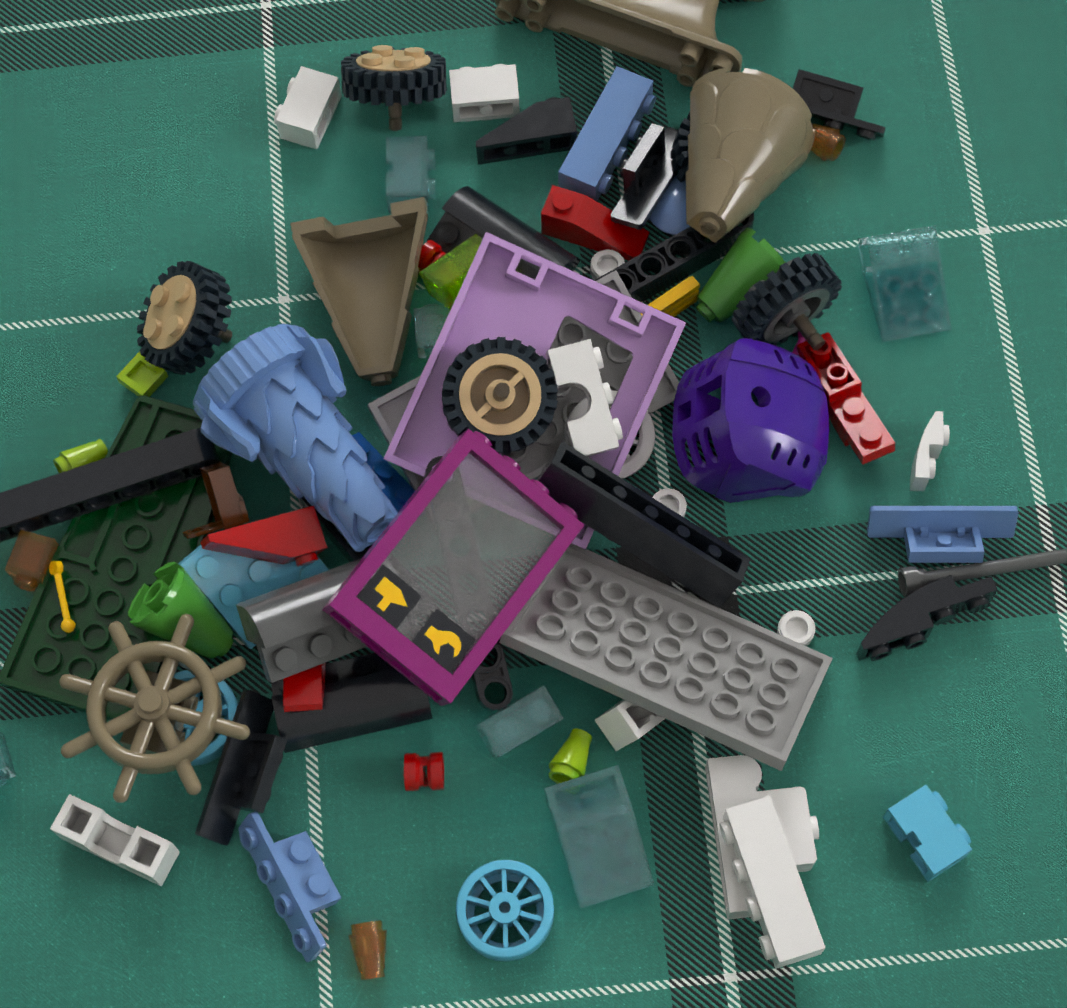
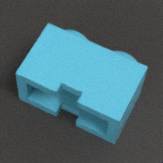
M924 785L888 808L883 819L900 843L906 839L915 850L910 857L927 882L966 858L972 851V848L969 845L971 839L966 830L959 823L954 824L946 813L948 807L941 795L936 791L931 792L929 787Z

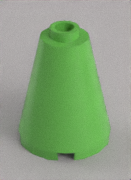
M747 227L740 233L696 297L700 303L696 309L708 322L715 320L721 323L733 316L734 310L738 309L736 306L739 301L746 300L744 295L758 281H766L768 279L767 274L771 271L777 273L780 266L786 263L764 238L759 243L751 236L756 231Z
M170 562L160 567L153 573L158 579L150 587L144 583L134 597L128 611V617L132 619L129 622L141 630L171 642L179 618L183 614H190L194 618V625L185 647L210 659L225 655L233 644V629L182 566L176 562Z

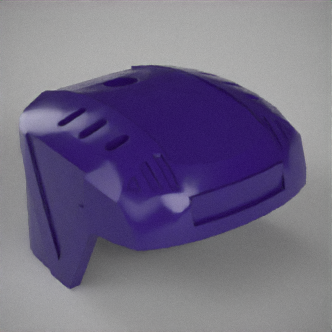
M749 338L739 339L728 345L721 352L688 368L677 386L673 409V444L682 475L695 487L729 503L777 495L800 497L809 493L820 477L824 465H826L829 443L827 397L815 368L799 355L784 348ZM721 387V400L708 394ZM751 393L757 397L759 406L753 402ZM710 439L713 441L717 456L713 455L709 444ZM686 440L695 467L691 466L685 450ZM696 441H700L706 462L701 459ZM775 446H776L777 449H776V451H775V453H774V455H773V458L771 459V455H772V453H773V451H774V448H775ZM791 452H792V456H791V458H790V460H789V462H788V464H787V461H788V459H789V456H790V454H791Z

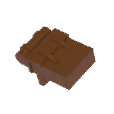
M219 462L200 468L215 522L182 532L183 536L187 539L194 538L222 528L226 530L249 522L243 497L237 493L230 467Z

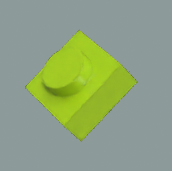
M139 351L116 378L121 385L138 397L143 395L150 397L166 380L168 374L165 369L147 362Z

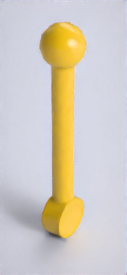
M51 561L49 572L55 578L63 617L61 629L66 633L74 631L76 624L70 618L61 575L63 563L61 561Z

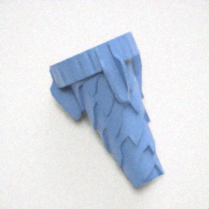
M278 324L256 332L226 352L201 380L193 399L194 411L202 420L201 432L217 446L251 462L258 458L271 475L275 472L279 474L297 498L301 499L304 496L325 519L332 522L355 551H363L366 547L375 543L398 513L391 504V501L382 492L385 485L366 463V452L349 433L353 427L333 404L337 400L336 397L342 398L346 395L347 391L335 351L328 340L315 339L304 328L296 325Z

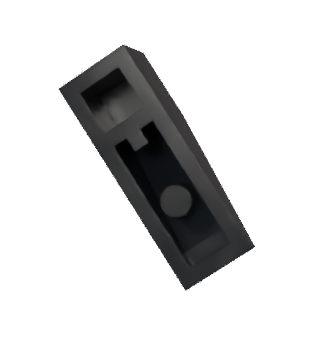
M552 97L545 101L536 102L475 141L478 165L571 150L577 139V129L570 97Z

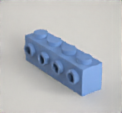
M616 66L558 171L559 187L584 194L595 201H598L601 193L607 194L613 181L612 173L615 167L620 168L627 156L628 149L626 147L629 141L637 139L642 127V122H640L644 114L649 115L654 107L656 96L653 95V80Z

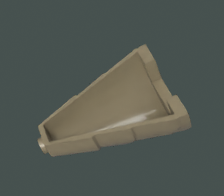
M722 68L703 75L692 87L690 92V133L688 134L689 170L686 172V224L714 243L749 217L762 201L773 194L782 182L804 164L810 153L815 139V129H813L810 120L812 114L805 101L789 85L762 71L744 68L743 72H729L728 68Z
M425 197L390 203L392 215L334 226L323 216L290 223L293 232L292 238L314 280L313 285L333 320L331 326L357 375L363 380L370 381L371 386L389 385L392 383V379L396 378L399 374L412 319L409 311L418 279V264L428 221Z

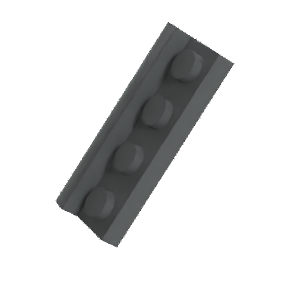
M361 559L236 604L246 640L256 644L267 681L270 683L279 681L367 647L322 610ZM385 559L384 562L380 565V567L382 565H385L388 569H390L394 574L397 575L393 566L387 559ZM407 616L397 628L400 633L410 630Z

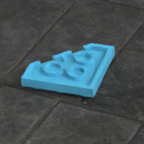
M201 545L178 563V565L186 570L249 649H252L256 644L246 640L236 604L329 570L319 557L316 562L297 567L295 561L287 564L273 563L202 549Z

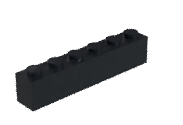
M561 442L543 467L537 481L541 482L549 490L548 495L556 502L571 507L577 513V519L634 554L640 560L663 572L669 578L695 592L701 598L720 608L743 582L750 558L565 442Z

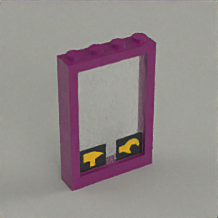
M467 429L458 436L322 608L325 613L440 706L452 703L584 527V524L577 519V513L571 507L556 502L548 495L549 490L541 482L534 479L530 480L520 472L521 468L516 461L506 455L501 456L491 447L492 443L485 435L477 431L472 432L470 429Z

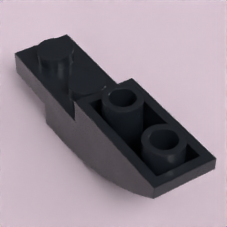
M949 575L914 591L887 611L870 629L856 653L858 660L870 657L871 661H877L891 655L893 649L905 646L906 649L919 647L927 642L926 638L929 637L934 628L932 621L938 625L955 618V613L965 610L975 613L989 607L991 600L998 590L993 578L989 577L957 588L952 575Z

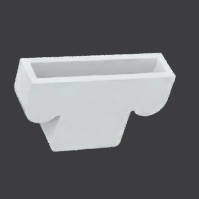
M744 755L707 759L705 772L727 920L750 917L745 899L749 898L750 894L746 883H739L732 864V860L737 859L733 845L726 846L719 823L724 822L725 809L771 795L798 872L810 871L817 860L814 840L819 839L818 821L816 816H810L807 794L803 787L757 791L762 779V771L755 759Z

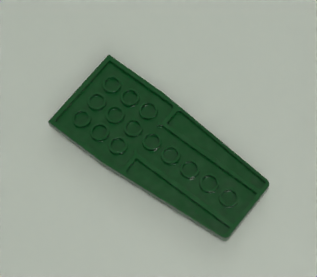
M144 395L139 396L135 400L105 458L201 428L202 420L193 409ZM214 444L220 462L229 466L233 453ZM202 476L72 519L51 561H61L63 563L61 575L70 618L74 620L76 628L70 633H66L61 629L63 617L54 575L50 574L48 565L0 672V686L86 712L88 696L62 688L59 680L64 674L94 680L103 665L119 652L108 630L112 622L119 621L123 624L133 645L148 641L170 642L135 627L129 622L132 619L128 617V611L142 585L145 583L150 587L158 579L153 575L155 571L170 562L178 564L200 546V542L208 535L206 533L187 539L182 533L212 522L214 515ZM151 662L143 664L146 672L148 670L159 673L163 662ZM129 672L115 685L116 688L138 693ZM108 702L106 719L112 720L132 710V708Z

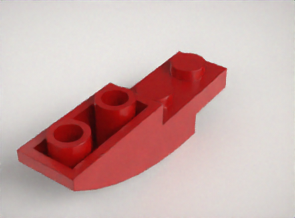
M827 332L821 335L825 340V344L818 350L814 351L807 341L797 344L799 356L815 368L827 397L829 419L843 444L852 447L862 465L894 452L895 441L862 393L861 380L830 333Z

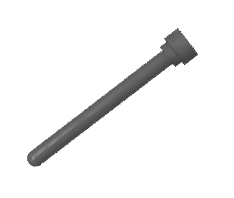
M1067 549L924 571L923 568L917 569L916 566L903 567L898 569V584L903 597H907L925 585L952 575L954 581L1065 564L1067 563Z

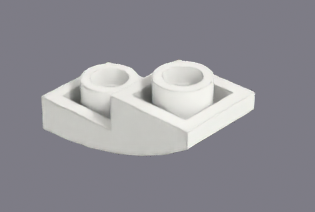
M936 411L930 419L916 450L911 469L910 491L925 490L929 479H934L935 459H938L943 446H948L949 425H943V412Z

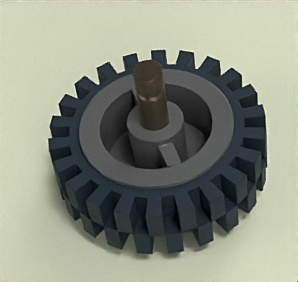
M809 253L805 254L802 259L796 257L782 264L777 273L771 271L767 274L768 279L766 281L760 280L744 295L746 300L739 301L736 306L738 309L734 310L732 314L734 316L732 322L743 338L762 341L776 346L778 342L782 344L788 340L791 334L794 337L800 331L814 351L820 349L825 344V340L817 333L811 320L814 318L819 319L824 314L822 310L830 308L833 304L831 301L837 299L839 295L838 291L842 288L840 285L842 282L821 255L819 256L818 253H814L811 256Z

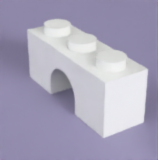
M591 339L547 350L545 354L549 369L552 368L555 375L554 381L557 384V388L576 387L585 394L588 400V409L585 416L568 421L564 425L569 445L587 457L620 447L618 440L623 439V433L619 419H612L609 404H613V396L609 383H602L599 369L604 368V363L599 347L593 348Z
M70 794L50 828L62 840L161 887L180 853L172 842L141 827H130L111 817L104 810Z

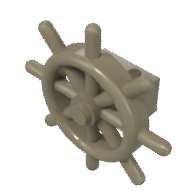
M183 614L179 618L171 642L148 641L133 645L123 624L119 621L112 622L108 630L119 652L103 665L94 680H88L71 674H64L59 680L62 688L88 696L86 713L90 729L89 732L65 743L61 747V754L65 758H72L98 745L113 762L123 767L113 792V798L118 803L127 801L138 773L162 774L176 770L187 793L197 795L201 791V783L191 762L205 751L215 734L218 733L239 740H245L250 735L248 726L221 718L222 697L218 685L219 682L244 670L246 660L242 656H236L210 669L197 654L185 647L194 625V618L190 614ZM163 662L159 673L148 670L146 672L143 664ZM178 665L190 671L195 678L187 682L175 679L174 675ZM129 672L138 693L116 688L115 685ZM202 691L203 711L199 712L196 711L198 705L196 694ZM108 702L132 708V710L107 722L106 709ZM184 724L196 727L185 740V732H182ZM123 732L120 743L124 747L118 744L113 739V736Z

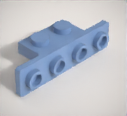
M871 506L867 534L869 538H904L908 563H983L984 547L982 538H1012L1015 533L1018 509L1016 506Z
M258 812L249 813L238 828L241 844L250 852L257 866L258 877L262 883L267 885L274 899L276 912L281 918H284L292 934V942L296 950L302 953L306 962L315 960L326 948V942L311 914L335 905L341 899V896L306 831L274 843Z

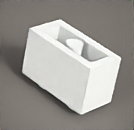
M495 64L490 67H462L449 70L454 123L513 118L520 113L516 64Z
M303 66L300 67L296 78L292 77L289 81L284 104H280L275 112L274 123L277 124L280 139L318 149L342 97L338 77Z

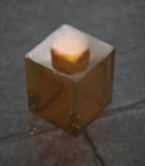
M20 530L5 567V571L12 578L15 586L26 591H34L39 583L43 584L50 562L59 546L54 538Z

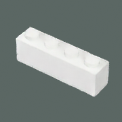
M771 795L725 809L724 822L719 823L720 831L726 846L733 845L737 859L732 860L734 872L738 882H745L750 897L745 899L752 921L759 920L764 936L759 937V942L765 959H772L775 969L821 955L825 945Z

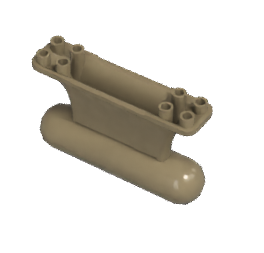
M495 0L497 5L495 14L503 21L510 22L514 17L525 20L526 27L533 32H542L543 28L558 33L564 32L669 70L670 73L677 75L679 83L687 87H693L700 77L714 70L728 68L729 72H741L743 60L740 52L728 44L719 42L717 39L715 18L719 0ZM745 0V1H748V2H762V1H765V0Z

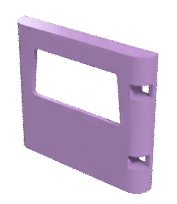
M486 232L383 459L424 477L428 463L435 457L443 456L458 438V435L448 425L442 404V388L446 372L457 355L464 352L466 347L473 343L474 345L480 343L483 339L489 338V340L497 339V337H506V340L513 341V339H517L527 347L529 345L536 349L535 352L539 356L542 355L546 359L545 354L547 350H550L563 319L570 317L627 350L633 356L610 408L612 419L618 418L621 425L623 439L618 440L620 447L589 456L590 459L618 476L686 322ZM520 259L541 267L535 280L516 272ZM623 306L643 314L637 326L619 318ZM469 453L458 466L465 496L553 536H557L560 532L558 527ZM584 524V527L571 544L586 550L594 529Z

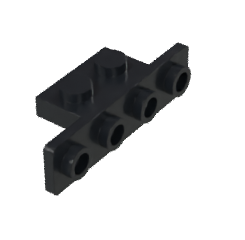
M798 70L793 89L805 101L812 117L824 120L823 126L837 131H843L844 126L856 129L857 136L875 141L876 136L884 137L886 127L855 119L864 87L808 71Z
M652 123L645 135H641L638 138L635 150L630 158L624 159L620 169V176L623 178L624 194L611 213L612 222L637 230H641L679 171H673L672 162L674 159H670L672 145L678 129L667 127L664 131V126Z
M245 689L242 691L233 722L248 726L250 735L245 740L227 736L195 831L197 836L227 846L230 843L240 810L264 812L266 803L271 796V788L278 767L282 762L283 751L287 739L278 735L266 734L274 710L272 699L252 690Z

